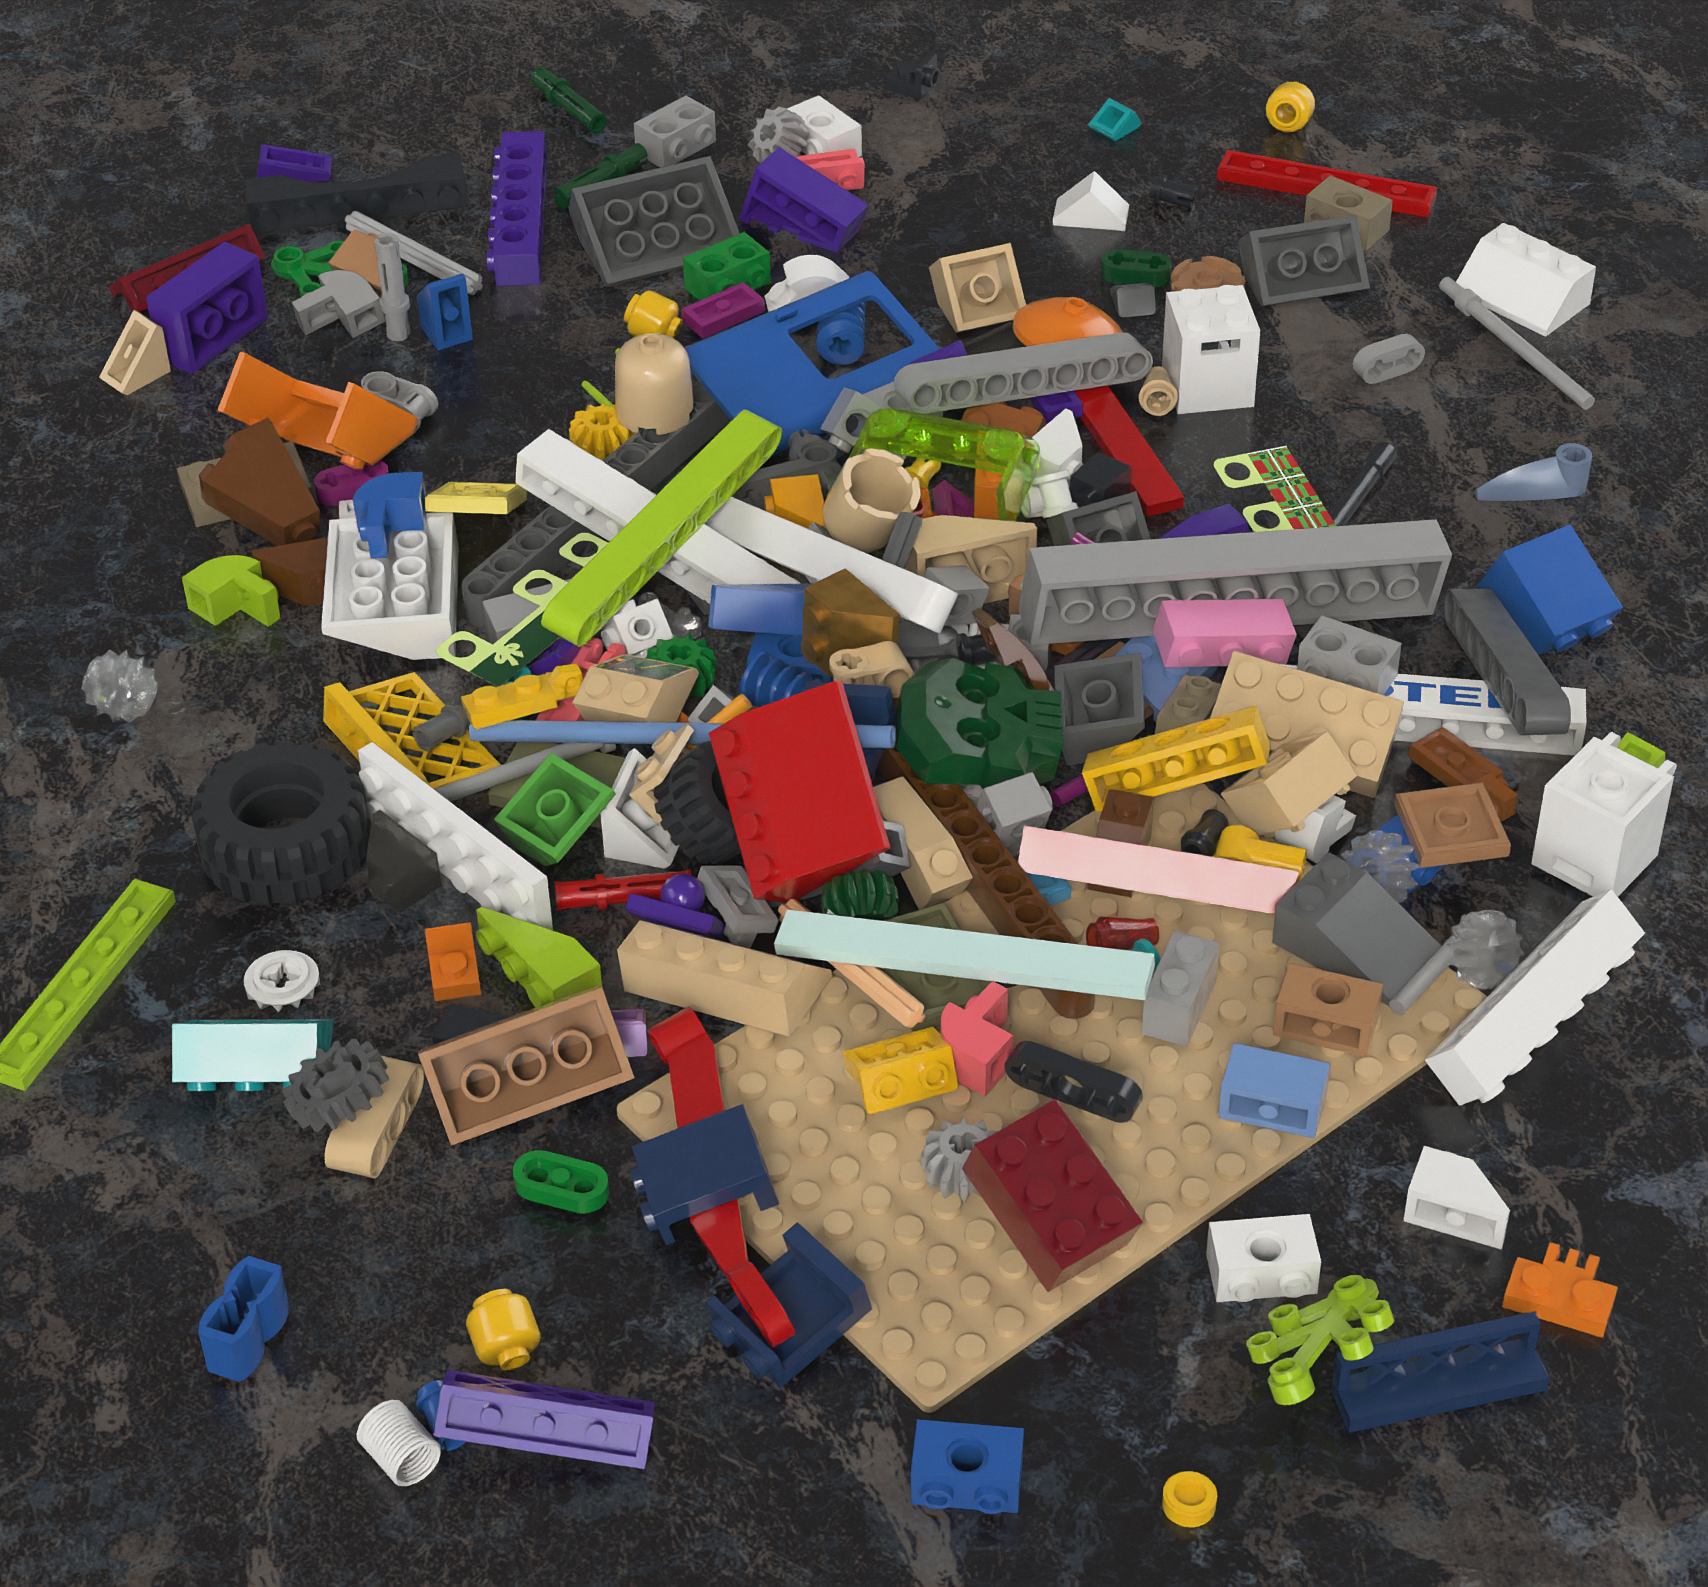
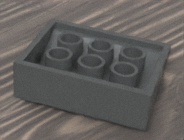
M711 156L572 188L569 204L571 219L580 243L606 287L683 269V257L740 234Z

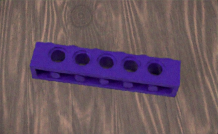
M545 131L502 132L501 147H495L494 187L491 189V228L488 229L489 249H487L488 272L495 271L496 286L541 285L547 175Z

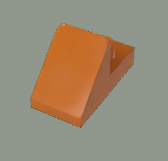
M471 922L425 929L435 1001L481 995Z

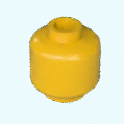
M1286 82L1279 85L1268 98L1266 104V116L1270 124L1283 132H1295L1303 128L1314 112V96L1310 89L1299 82Z
M650 290L645 291L641 295L635 294L624 315V322L628 323V332L633 337L642 334L659 333L675 339L681 329L683 320L678 318L679 307L675 301Z
M498 1289L477 1298L472 1305L474 1309L469 1312L466 1319V1327L479 1360L491 1366L500 1365L502 1370H512L526 1364L530 1360L529 1354L538 1346L541 1339V1333L526 1297L512 1294L509 1289Z

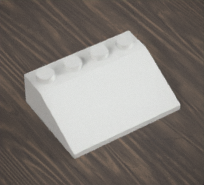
M453 512L426 513L424 530L391 531L388 558L370 557L368 542L361 541L356 518L329 520L322 633L412 660L441 658L436 654V649L456 633L459 547ZM456 641L448 648L449 653L454 657L456 655Z

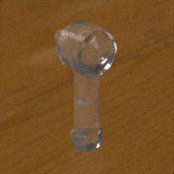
M652 592L643 593L639 598L638 605L640 606L655 600L658 596ZM658 598L672 635L674 634L677 638H685L691 634L694 641L703 640L701 620L698 616L691 614L690 609L686 607L680 608L677 614Z

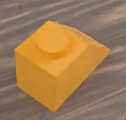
M818 474L770 479L771 495L764 496V511L807 529L813 522L826 528L822 512L824 499Z

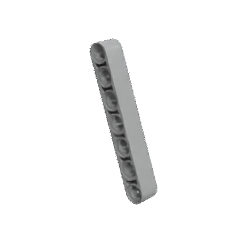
M1121 332L904 366L896 374L894 389L913 411L919 414H927L1137 381L1149 373L1152 368L1153 357L1132 335Z

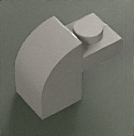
M334 270L318 275L321 287L313 292L306 293L301 298L292 302L298 324L305 335L340 319L352 338H355L386 322L384 313L380 309V298L365 278L351 271Z

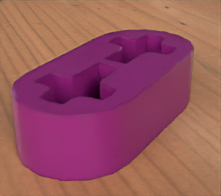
M380 460L374 466L364 465L362 471L347 465L323 470L314 478L316 498L319 503L326 506H338L339 501L353 500L354 494L364 483L375 477L389 474L388 465Z

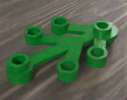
M333 241L325 247L303 253L298 247H282L274 253V258L271 262L272 271L275 275L284 279H292L299 288L301 298L306 293L313 292L321 287L320 284L312 282L307 274L318 276L322 273L333 271L328 262L321 263L320 261L326 259L330 261L344 241ZM401 263L405 291L409 283L406 265Z

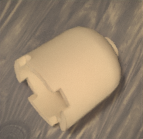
M659 333L642 334L625 342L616 354L615 407L616 417L622 426L636 433L639 432V427L656 429L657 435H663L677 431L690 421L689 414L694 408L690 359L682 344L674 338Z
M869 448L863 454L847 459L827 495L822 510L823 522L830 536L835 541L864 553L880 550L889 542L899 513L914 512L921 496L919 481L917 477H914L912 480L910 474L902 467L904 461L900 457L886 450Z

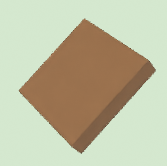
M1483 782L1395 795V809L1420 868L1509 856L1511 844Z

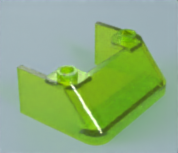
M882 408L869 415L849 458H852L853 456L861 455L866 449L872 448L1003 473L996 489L998 517L999 520L1016 521L1041 463L1038 442L1016 431L894 408Z

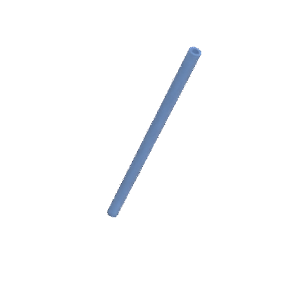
M509 720L480 729L473 728L470 723L469 736L471 741L653 744L668 729L674 733L686 724H689L694 731L686 745H700L706 741L711 742L709 732L724 723ZM855 725L862 748H894L896 742L894 726Z

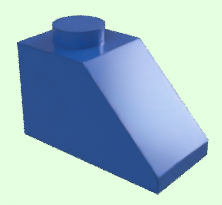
M464 274L427 284L417 295L420 327L436 349L441 350L473 340L466 277Z

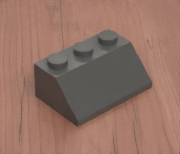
M1357 215L1250 231L1238 240L1245 279L1261 307L1370 289Z

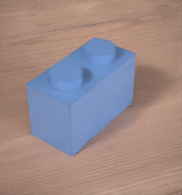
M1234 1043L1221 1085L1218 1118L1315 1138L1326 1098L1330 1063Z

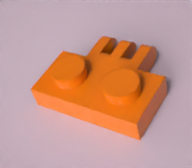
M1551 1242L1549 1243L1543 1264L1517 1257L1504 1294L1503 1308L1523 1314L1535 1311L1539 1319L1603 1338L1618 1287L1594 1280L1600 1257L1590 1254L1586 1260L1585 1269L1577 1267L1580 1251L1570 1248L1566 1261L1563 1263L1557 1261L1560 1254V1245Z

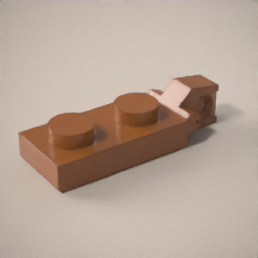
M1444 727L1409 745L1408 757L1446 786L1452 787L1483 782L1496 813L1502 822L1516 813L1515 807L1518 794L1511 790L1509 784L1503 779L1504 771Z

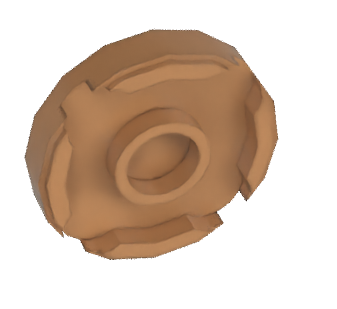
M1214 256L1201 257V261L1193 263L1192 258L1184 260L1174 268L1170 279L1171 292L1183 289L1217 288L1223 285H1243L1245 290V276L1241 275V269L1224 258Z

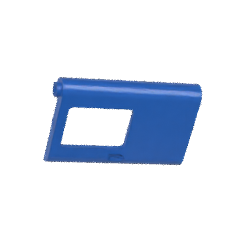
M865 271L684 347L690 359L692 374L731 421L741 411L747 409L782 428L781 440L771 457L790 449L788 440L796 431H799L801 437H804L802 429L810 431L812 435L821 436L826 434L820 428L844 387L855 390L863 395L893 382L898 371L904 366L910 365L912 361L940 349L876 275L870 271ZM872 300L884 310L897 325L898 329L913 344L840 377L827 379L798 347L789 334L865 301Z

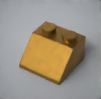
M846 568L804 588L801 653L809 663L816 665L827 676L833 677L829 667V659L832 654L839 650L865 647L882 641H891L898 645L900 614Z

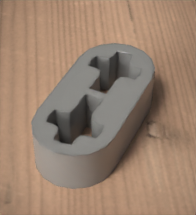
M1407 333L1400 334L1362 348L1354 358L1353 369L1366 383H1379L1416 369L1424 358L1425 349L1412 335Z

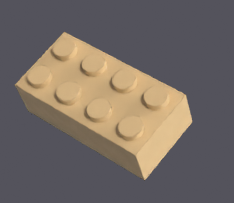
M1233 651L1210 718L1257 705L1270 742L1269 754L1283 743L1328 731L1357 775L1348 783L1349 791L1375 798L1401 721L1404 701Z

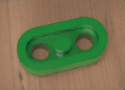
M536 1150L519 1157L513 1166L515 1189L521 1197L527 1200L576 1213H590L604 1206L609 1198L607 1173L602 1167L594 1163L548 1151Z

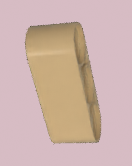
M381 1056L388 1067L385 1071L389 1076V1081L380 1085L384 1093L379 1097H371L370 1104L372 1108L370 1110L359 1109L355 1112V1121L350 1122L347 1118H344L337 1129L331 1131L325 1148V1164L327 1168L374 1179L379 1176L422 1092L424 1069L421 1064Z

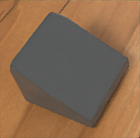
M1151 284L1115 285L1110 288L1117 314L1120 317L1153 315L1155 313V292Z

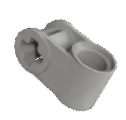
M383 371L369 373L361 380V387L419 418L415 432L420 428L421 420L425 416L432 415L438 409L437 397L428 387L422 384H415Z

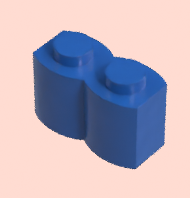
M248 1256L232 1269L224 1285V1295L217 1298L206 1309L199 1323V1337L208 1372L241 1382L258 1367L264 1355L265 1342L280 1331L289 1313V1302L280 1265Z

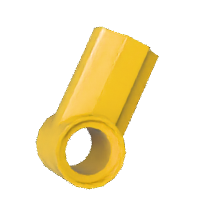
M1231 825L1222 830L1214 857L1298 871V883L1303 878L1307 849L1262 841L1252 829L1243 825Z

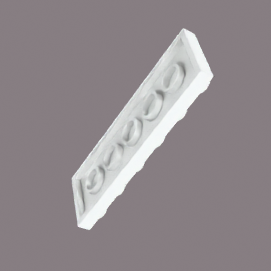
M373 742L358 750L361 767L359 777L364 786L367 815L372 823L377 826L382 825L395 836L401 846L404 848L409 847L423 858L429 868L439 870L451 880L458 891L461 893L467 892L482 907L553 930L546 875Z

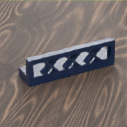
M1534 1311L1373 1345L1374 1349L1368 1356L1359 1360H1346L1343 1358L1342 1352L1336 1353L1331 1392L1348 1432L1547 1391L1550 1377L1536 1350L1541 1322ZM1521 1334L1520 1339L1501 1343L1509 1336ZM1470 1345L1463 1351L1452 1353L1461 1346ZM1421 1355L1413 1362L1403 1363L1409 1357ZM1371 1366L1364 1372L1350 1375L1352 1369Z

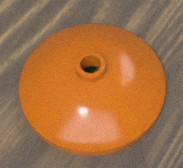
M1054 297L1031 302L1016 312L1013 321V331L1016 337L1027 347L1123 332L1116 321L1101 309L1076 297Z

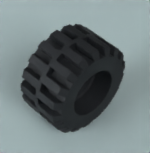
M706 741L675 761L665 779L654 787V797L658 800L654 806L656 813L661 816L662 821L660 824L663 830L668 831L671 835L670 840L675 846H681L683 853L690 858L696 856L700 863L707 864L711 861L713 865H719L740 854L741 850L712 744L710 741Z

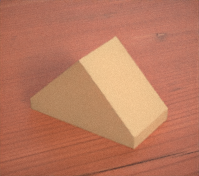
M133 310L99 376L103 381L125 395H129L171 372L163 328L136 310Z

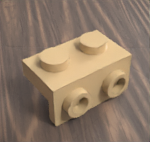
M686 724L674 733L668 729L658 737L651 747L655 753L644 761L635 772L638 780L629 793V796L660 826L662 819L655 810L654 804L658 800L654 797V787L665 779L675 761L690 752L685 747L694 731L689 724Z

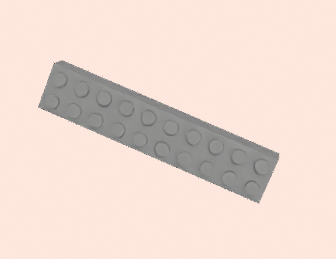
M1437 519L1034 547L1029 549L1018 610L1030 645L1154 636L1152 630L1162 600L1283 599L1293 625L1315 624L1321 615L1340 622L1433 615L1452 553Z

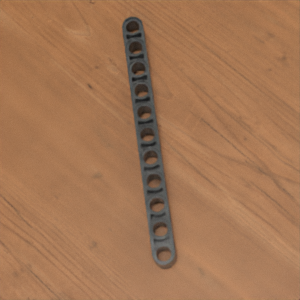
M696 381L692 385L694 408L689 414L690 421L688 424L677 431L663 435H657L656 429L641 428L638 433L631 436L605 458L603 462L650 491L731 420L701 383ZM550 505L464 578L461 587L467 622L472 626L485 627L482 601L514 593V585L534 570H544L552 575L570 561L560 555L559 550L577 534L590 533L596 537L598 534ZM591 541L577 542L572 546V553L574 555L578 554ZM532 579L526 583L525 589L540 587L547 579Z

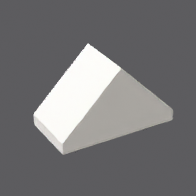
M1094 171L1057 199L1053 225L1125 231L1129 204Z

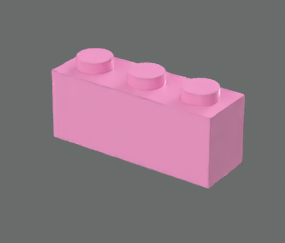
M1283 599L1162 600L1152 630L1164 667L1228 666L1233 651L1286 665L1297 636Z

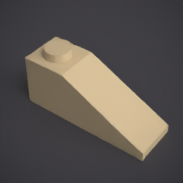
M901 776L873 787L882 820L903 825L911 868L900 873L918 909L921 910L944 903L954 896L962 894L973 876L953 837L907 780Z

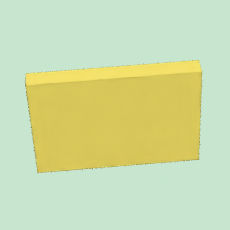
M448 482L425 497V512L508 514L527 500V490L518 484Z

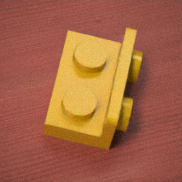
M934 1027L843 1051L845 1068L860 1085L863 1106L869 1114L955 1091L958 1088L952 1047L942 1039L941 1034Z

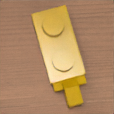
M577 664L556 666L553 672H546L545 675H525L506 685L480 687L472 694L461 696L462 705L466 710L472 727L480 729L557 708L556 701L576 696L583 682V676Z

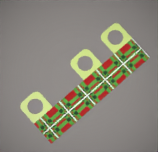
M1286 446L1221 458L1214 462V467L1226 486L1239 488L1265 483L1274 497L1275 501L1244 508L1243 515L1253 532L1336 526ZM1229 463H1241L1248 467L1250 476L1245 480H1234L1226 475L1224 469ZM1261 510L1271 511L1279 517L1280 523L1272 529L1260 527L1254 521V514Z

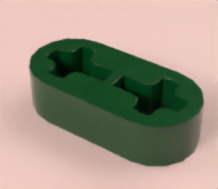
M1113 249L1105 252L1101 257V276L1110 283H1148L1153 287H1161L1168 284L1171 279V259L1161 253Z

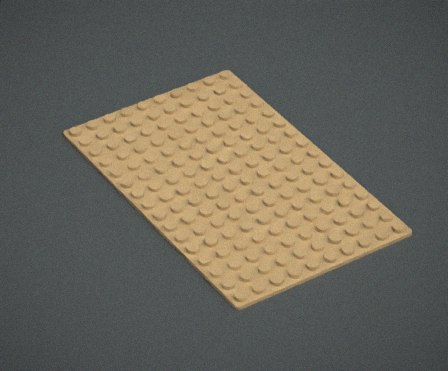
M1200 783L1154 796L1152 834L1148 846L1181 852L1182 836L1186 831L1194 829L1200 821L1202 814L1208 809H1215L1223 813L1228 819L1229 826L1241 825L1226 801L1220 798L1217 793L1208 789L1205 784ZM1096 810L1060 832L1096 837L1102 811L1096 813ZM1263 835L1258 836L1262 841L1281 844L1276 841L1274 836L1268 839ZM1307 861L1303 877L1314 867ZM1066 879L1071 886V899L1050 905V907L1079 945L1130 950L1133 948L1135 941L1144 938L1158 951L1160 958H1162L1174 930L1219 942L1216 983L1187 1047L1142 1034L1144 1000L1095 994L1094 1009L1091 1013L1083 1018L1070 1019L1060 1016L1052 1008L1038 987L1016 985L1007 988L1008 1016L1007 1022L1001 1029L1013 1034V1049L1021 1041H1032L1127 1076L1136 1082L1142 1090L1143 1100L1131 1120L1124 1123L1114 1122L1058 1101L1143 1221L1129 1244L1047 1292L982 1197L971 1193L963 1202L959 1194L953 1193L944 1199L940 1187L930 1188L926 1180L924 1167L921 1166V1152L924 1151V1146H926V1138L929 1131H939L943 1120L952 1125H957L962 1117L970 1125L983 1120L987 1131H1000L1054 1099L1017 1085L1006 1073L986 1096L958 1082V1088L955 1091L877 1113H867L863 1106L860 1085L845 1068L843 1051L911 1033L912 1030L900 1023L837 969L832 972V978L790 1037L745 1025L714 1044L725 1110L741 1104L744 1105L779 1201V1205L760 1211L753 1193L739 1198L745 1240L772 1265L788 1251L782 1235L797 1222L865 1284L872 1310L843 1335L922 1411L927 1413L935 1412L1427 1065L1425 1059L1488 996L1447 967L1404 1015L1395 1014L1388 1005L1381 1002L1378 1022L1367 1057L1274 1036L1276 1002L1289 963L1319 969L1272 943L1275 914L1134 891L1132 898L1088 890L1087 883ZM967 889L962 894L954 896L945 902L962 931L999 935ZM941 1026L936 1027L935 1029L941 1034ZM1234 1043L1330 1063L1327 1093L1315 1138L1218 1118L1221 1085ZM670 1072L617 1105L618 1118L643 1142L677 1129ZM1065 1076L1072 1084L1082 1087L1076 1080Z

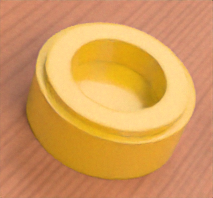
M1184 1471L1173 1475L1167 1480L1163 1489L1162 1506L1166 1516L1172 1522L1183 1527H1198L1210 1521L1214 1516L1217 1490L1208 1477L1198 1472Z

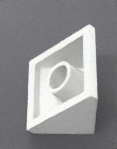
M634 748L628 752L611 788L616 795L600 813L604 857L667 868L671 865L679 845L675 846L670 840L671 835L668 831H664L629 796L630 791L638 780L635 772L647 760Z

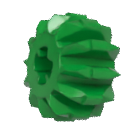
M673 634L671 640L657 639L656 647L647 649V656L645 657L647 659L692 667L698 670L699 674L686 700L687 703L691 696L704 697L705 690L710 689L714 685L716 657L713 654V650L707 647L706 640L694 641L691 634L685 638H677Z

